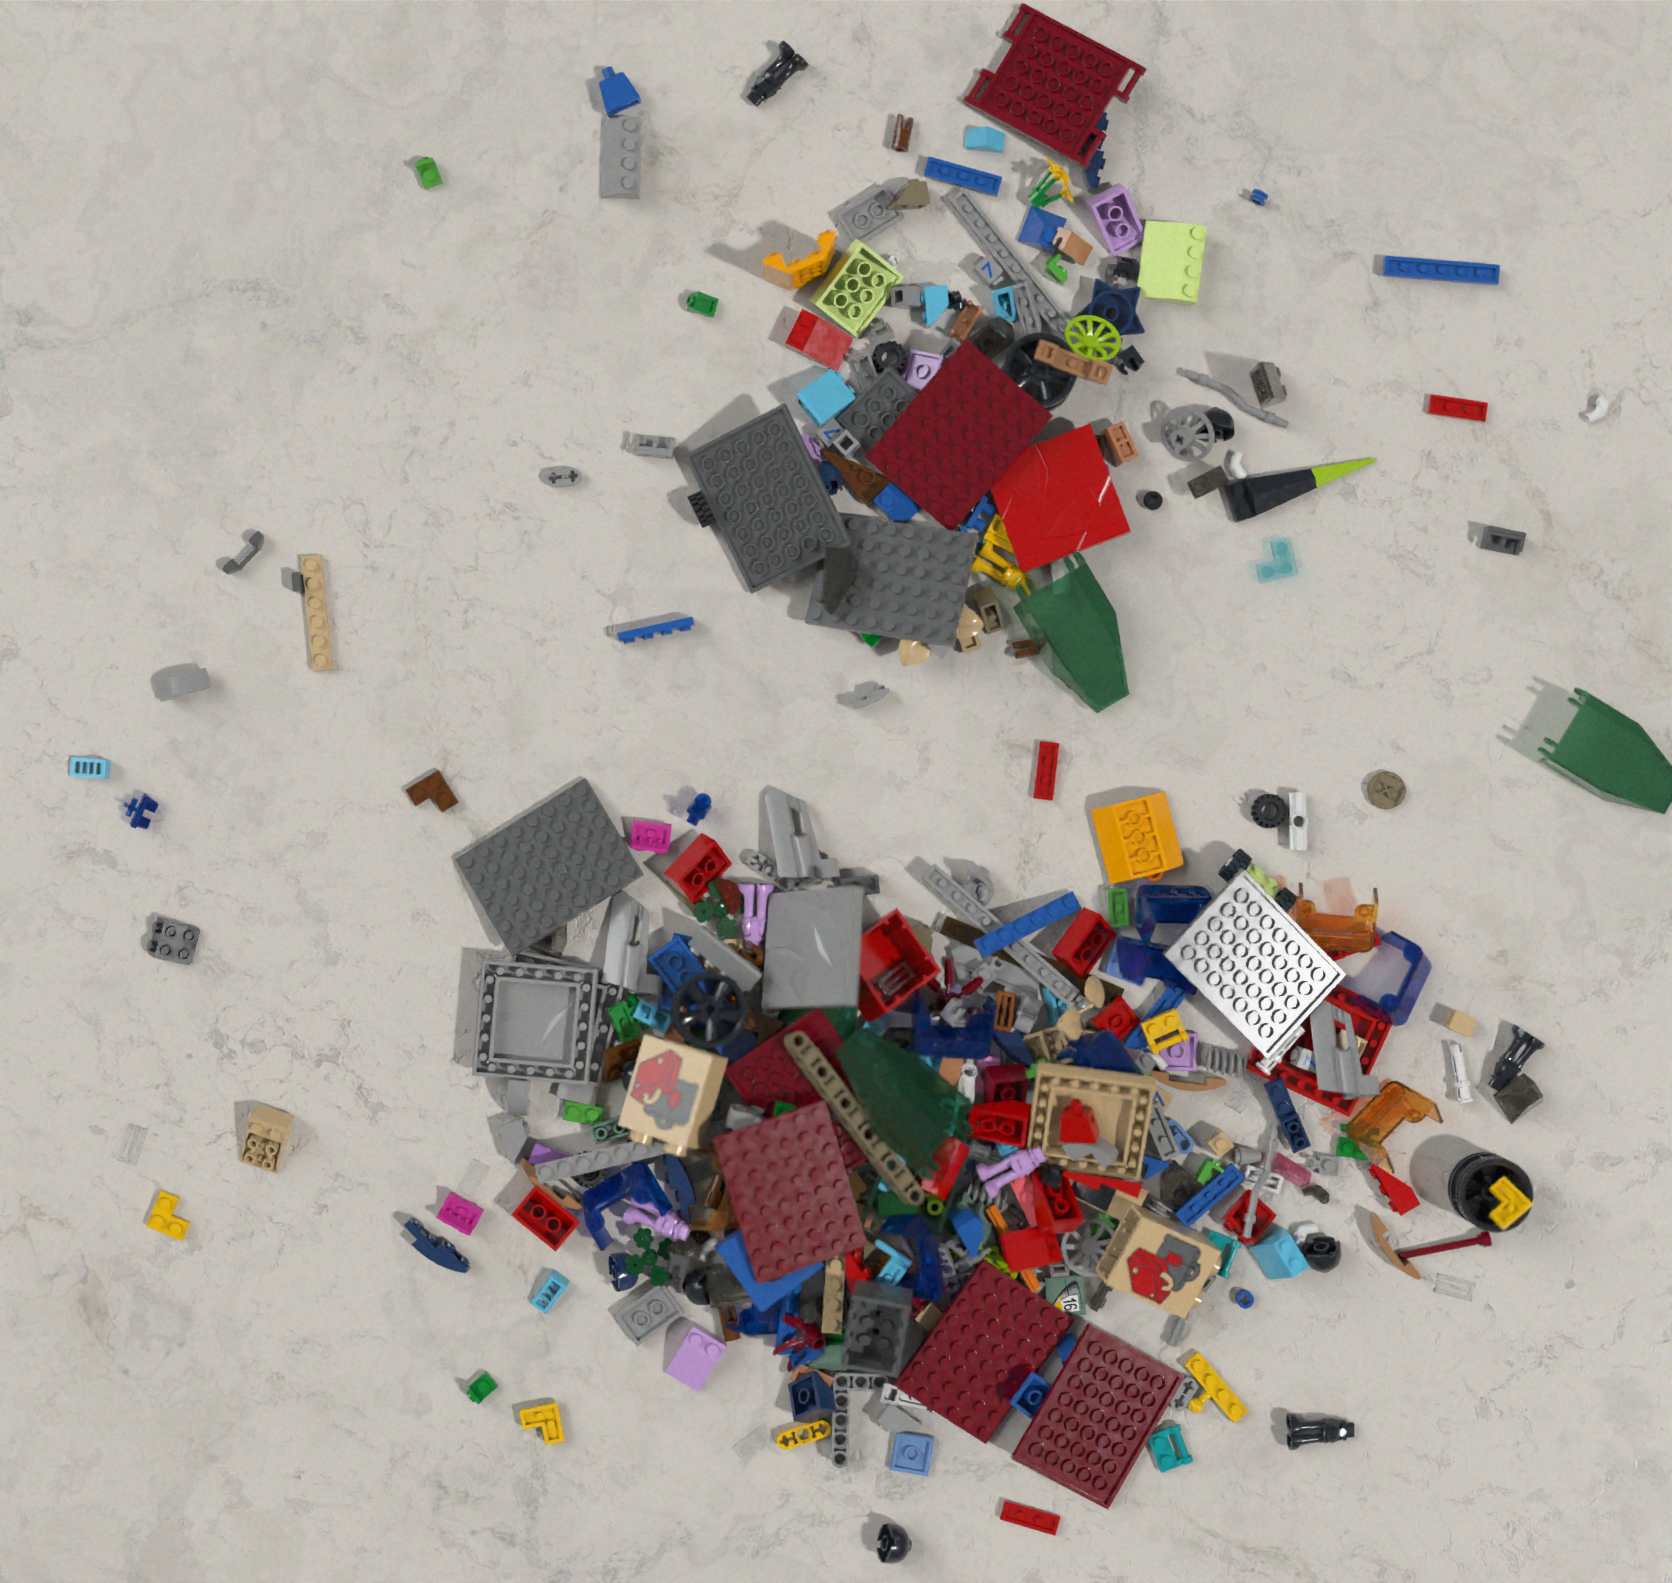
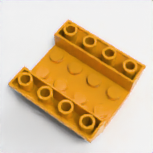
M835 230L821 232L819 237H817V252L807 255V259L802 261L796 259L790 262L787 267L781 253L776 254L772 252L767 254L765 259L762 260L765 280L792 291L826 277L836 253Z
M1165 791L1090 810L1110 884L1137 879L1184 865Z

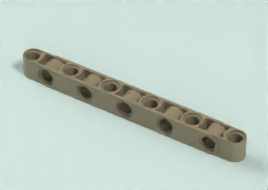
M799 1031L788 1034L784 1040L785 1047L888 1186L905 1205L921 1204L924 1200L923 1190L819 1050L803 1032ZM794 1036L798 1039L797 1046L793 1042ZM817 1068H820L822 1071L821 1077L817 1075ZM841 1099H843L845 1102L844 1108H842L840 1105ZM865 1130L868 1132L867 1139L864 1137ZM888 1161L892 1166L890 1170L887 1168ZM911 1192H913L915 1196L913 1201L910 1198Z

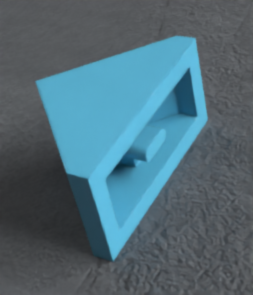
M988 126L967 129L965 149L1003 153L1005 133Z
M1009 286L992 291L991 300L998 324L1017 320L1012 287Z

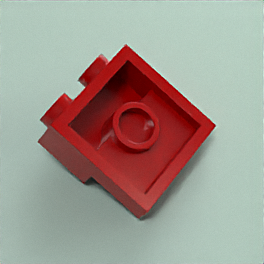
M1250 1189L1245 1190L1238 1201L1231 1205L1221 1218L1224 1222L1223 1226L1228 1231H1234L1238 1235V1241L1244 1245L1255 1244L1277 1216L1258 1198L1255 1211L1256 1222L1255 1224L1253 1223L1251 1237H1243L1245 1213L1247 1214L1251 1196Z

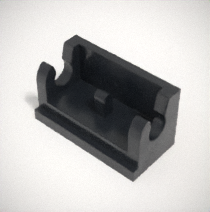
M1131 345L1118 354L1112 363L1114 366L1117 365L1122 374L1127 376L1128 372L1125 370V366L1136 372L1145 361L1135 347Z

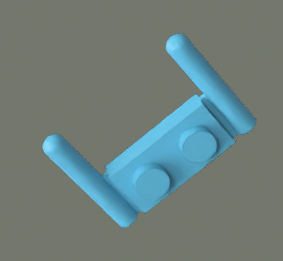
M876 1239L874 1245L891 1257L872 1282L895 1286L913 1261L880 1239Z

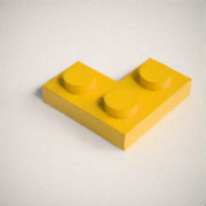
M1505 1176L1500 1178L1489 1189L1502 1203L1490 1213L1489 1217L1503 1231L1532 1207L1533 1203Z
M161 1190L146 1227L183 1241L191 1222L173 1215L180 1197Z
M558 1402L519 1410L523 1430L542 1426L545 1445L565 1441Z

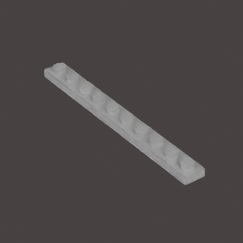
M963 188L949 199L951 205L1015 285L1029 280L1040 317L1056 336L1066 342L1065 329L1070 320L967 190ZM1075 326L1071 327L1070 331L1079 333ZM1070 337L1073 345L1079 342L1077 338Z
M935 863L922 877L925 882L985 934L1004 926L998 918ZM1022 939L1002 948L1064 1004L1068 1005L1079 993L1080 990Z
M724 1120L709 1123L704 1144L712 1143L713 1137L727 1133ZM654 1137L652 1145L633 1141L535 1165L538 1183L542 1184L667 1154L668 1152L663 1151L665 1141Z

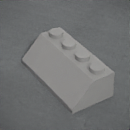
M620 116L606 120L603 123L601 198L640 199L642 122L640 117Z
M704 925L698 929L688 943L691 946L690 951L697 956L700 954L706 958L705 962L712 968L718 967L721 970L720 974L732 978L743 992L745 990L749 992L764 973Z

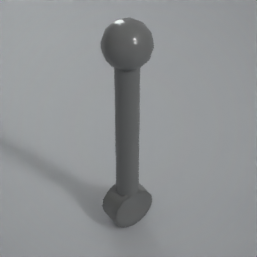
M559 1179L576 1196L578 1201L583 1199V1194L575 1191L563 1179Z

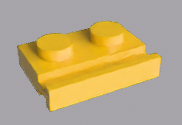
M996 514L983 540L986 541L988 539L993 545L1015 555L1000 515Z

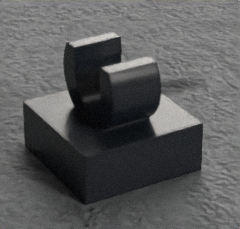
M1118 256L1116 262L1117 276L1120 277L1122 271H1127V279H1130L1132 272L1136 271L1137 259Z
M1045 1163L1041 1168L1040 1183L1058 1189L1061 1186V1165Z

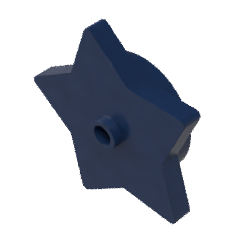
M1095 279L1091 303L1075 317L1093 315L1103 318L1116 328L1120 337L1122 335L1144 334L1145 330L1136 313L1141 288L1133 287L1116 290L1103 281ZM1111 310H1114L1116 312V316L1114 318L1109 317V312ZM1086 320L1079 321L1080 323L1087 326ZM1092 321L1093 330L1096 332L1101 323ZM1105 326L1099 337L1111 333V330ZM1109 338L1104 342L1114 343L1116 340L1115 338Z

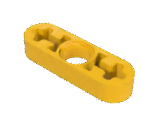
M821 1418L811 1424L804 1423L783 1430L777 1436V1444L781 1449L787 1450L827 1437L831 1431V1424L827 1419ZM821 1423L823 1426H827L825 1432L817 1430L815 1431V1436H812L813 1432L810 1426H814V1430L818 1429ZM801 1429H807L810 1435L808 1438L802 1439L799 1437L798 1432ZM792 1432H795L797 1442H794V1438L789 1440V1444L781 1442L784 1435L790 1438L793 1437Z

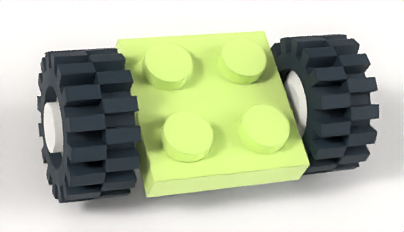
M1241 848L1233 853L1221 867L1218 875L1228 883L1240 869H1244L1288 913L1298 897L1286 887L1278 892L1280 886L1276 880L1265 874L1260 866L1252 863V858Z

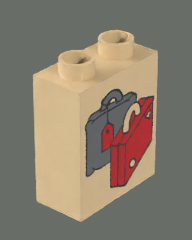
M644 1034L618 1125L631 1129L629 1139L639 1143L652 1145L654 1137L664 1140L663 1151L671 1154L685 1156L688 1148L702 1149L728 1058L663 1037Z
M1131 1202L1095 1270L1106 1285L1185 1319L1190 1309H1196L1200 1305L1203 1298L1202 1287L1208 1276H1214L1218 1272L1222 1258L1220 1255L1221 1251L1208 1236Z

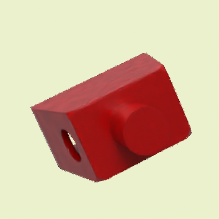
M1079 1098L1071 1099L1070 1106H1065L1061 1116L1059 1141L1064 1143L1096 1144L1100 1130L1093 1108L1082 1106L1081 1099Z

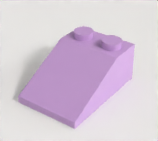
M1118 183L1085 201L1112 256L1143 241L1144 230L1128 192L1123 185Z
M694 1322L665 1373L698 1392L726 1348L727 1342Z

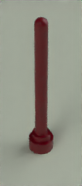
M1484 1231L1474 1238L1402 1251L1398 1254V1257L1400 1259H1407L1474 1245L1489 1247L1492 1246L1489 1232Z

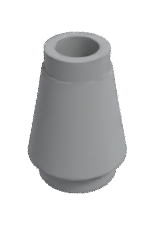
M1239 1146L1233 1148L1231 1152L1232 1163L1240 1166L1260 1162L1261 1151Z

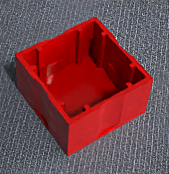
M898 908L877 919L861 931L856 1007L867 1023L887 1014L904 1001L912 991L922 987L942 972L927 949L917 940L912 928Z

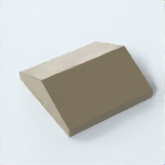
M882 1225L880 1231L864 1227V1234L868 1244L864 1246V1263L875 1262L882 1264L881 1255L891 1257L874 1245L876 1239H880L892 1248L902 1251L903 1225Z

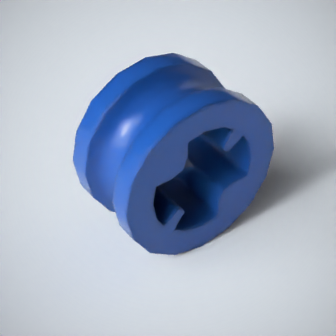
M1253 189V195H1250L1249 200L1256 205L1264 206V200H1267L1269 196L1261 190Z
M1243 1289L1236 1294V1302L1241 1308L1247 1309L1253 1305L1254 1297L1250 1291ZM1243 1295L1250 1298L1245 1304L1240 1300L1241 1297L1243 1298Z

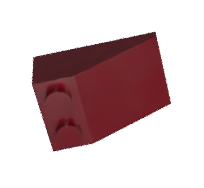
M1023 1063L986 1066L983 1080L984 1103L1009 1100L1026 1101L1029 1079H1027Z

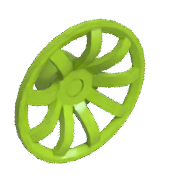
M1078 316L1073 318L1066 326V342L1073 352L1079 356L1093 361H1106L1113 358L1121 347V338L1116 328L1110 322L1098 316ZM1079 321H1087V333ZM1092 321L1101 323L1094 334L1092 333ZM1076 326L1080 334L1070 331L1071 327ZM1105 326L1111 330V333L1099 337ZM1070 337L1077 338L1079 342L1073 345ZM1109 338H1115L1116 345L1111 342L1104 341ZM1109 347L1112 348L1114 351L1107 355V352L1103 348ZM1097 352H1100L1101 355H1102V357H1095V356H1096Z

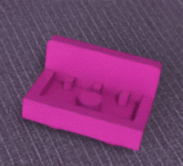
M634 819L630 848L636 851H653L657 854L668 853L672 824Z
M451 1191L436 1218L457 1229L459 1232L470 1236L484 1209Z

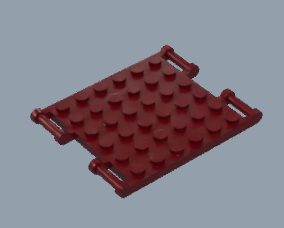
M1021 3L1018 8L1019 12L1008 30L1002 34L1004 40L1013 43L995 74L987 69H981L978 80L962 102L966 106L982 112L1073 161L1083 169H1088L1091 158L1100 143L1107 137L1104 132L1095 128L1113 97L1127 104L1130 99V93L1139 78L1145 74L1146 68L1040 11ZM1029 15L1018 36L1014 35L1024 16ZM1132 69L1135 71L1123 92L1119 91L1120 85L1129 70ZM990 80L978 101L974 100L985 81ZM1090 135L1095 136L1084 157L1078 156Z

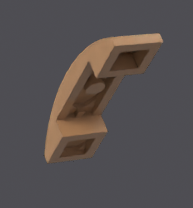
M1040 340L1034 359L1070 375L1103 385L1108 384L1113 366L1098 360L1087 359L1058 348L1059 346Z
M1152 1069L1150 1073L1159 1082L1185 1091L1212 1090L1226 1085L1227 1082L1224 1078L1205 1076L1203 1084L1169 1079V1072Z
M526 1155L520 1160L527 1177L534 1186H539L564 1207L577 1210L583 1207L584 1203L578 1201L572 1193L569 1192L564 1198L549 1184H539L537 1174H535V1164L528 1162L529 1158Z
M1374 1212L1370 1213L1371 1228L1382 1252L1400 1270L1420 1280L1422 1277L1408 1259L1401 1262L1382 1236L1388 1229L1378 1215Z

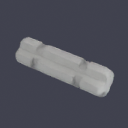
M1189 1312L1185 1319L1177 1316L1178 1319H1175L1170 1331L1171 1336H1168L1166 1341L1168 1345L1177 1347L1178 1337L1180 1338L1186 1325L1185 1320L1187 1321L1190 1316Z

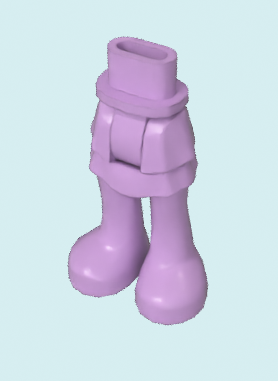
M748 882L738 883V890L744 896L742 929L744 935L747 936L744 937L746 949H749L747 946L749 940L760 948L762 941H764L763 937L767 929L766 922L768 920L766 919V903L768 895L774 889V884L757 883V915H753L755 884Z
M1038 1146L1034 1149L1029 1148L1028 1150L1016 1151V1154H1010L1008 1158L993 1165L977 1164L976 1169L980 1178L985 1181L1012 1166V1171L984 1183L989 1196L993 1199L998 1195L999 1189L1003 1185L1019 1177L1022 1178L1025 1174L1029 1175L1046 1158L1042 1149Z
M636 1190L632 1196L631 1204L658 1216V1219L656 1220L631 1206L624 1213L623 1222L626 1224L640 1222L656 1230V1233H662V1236L673 1237L674 1239L679 1238L686 1241L691 1227L686 1225L685 1221L681 1220L674 1212L671 1213L668 1209L665 1210L648 1200L643 1190Z

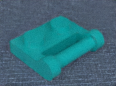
M1209 1229L1207 1236L1221 1251L1220 1255H1222L1226 1243L1231 1245L1222 1269L1219 1268L1216 1273L1228 1279L1230 1275L1229 1270L1242 1243Z
M1174 1424L1153 1432L1149 1438V1443L1161 1473L1193 1462L1192 1455L1188 1453L1180 1431L1182 1429L1180 1424ZM1170 1434L1174 1435L1182 1456L1177 1459L1168 1438Z

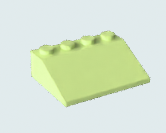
M1145 221L1137 287L1141 288L1139 298L1189 307L1197 303L1207 226L1191 223Z
M855 238L809 301L856 338H859L890 297V288L897 287L904 276L863 242Z

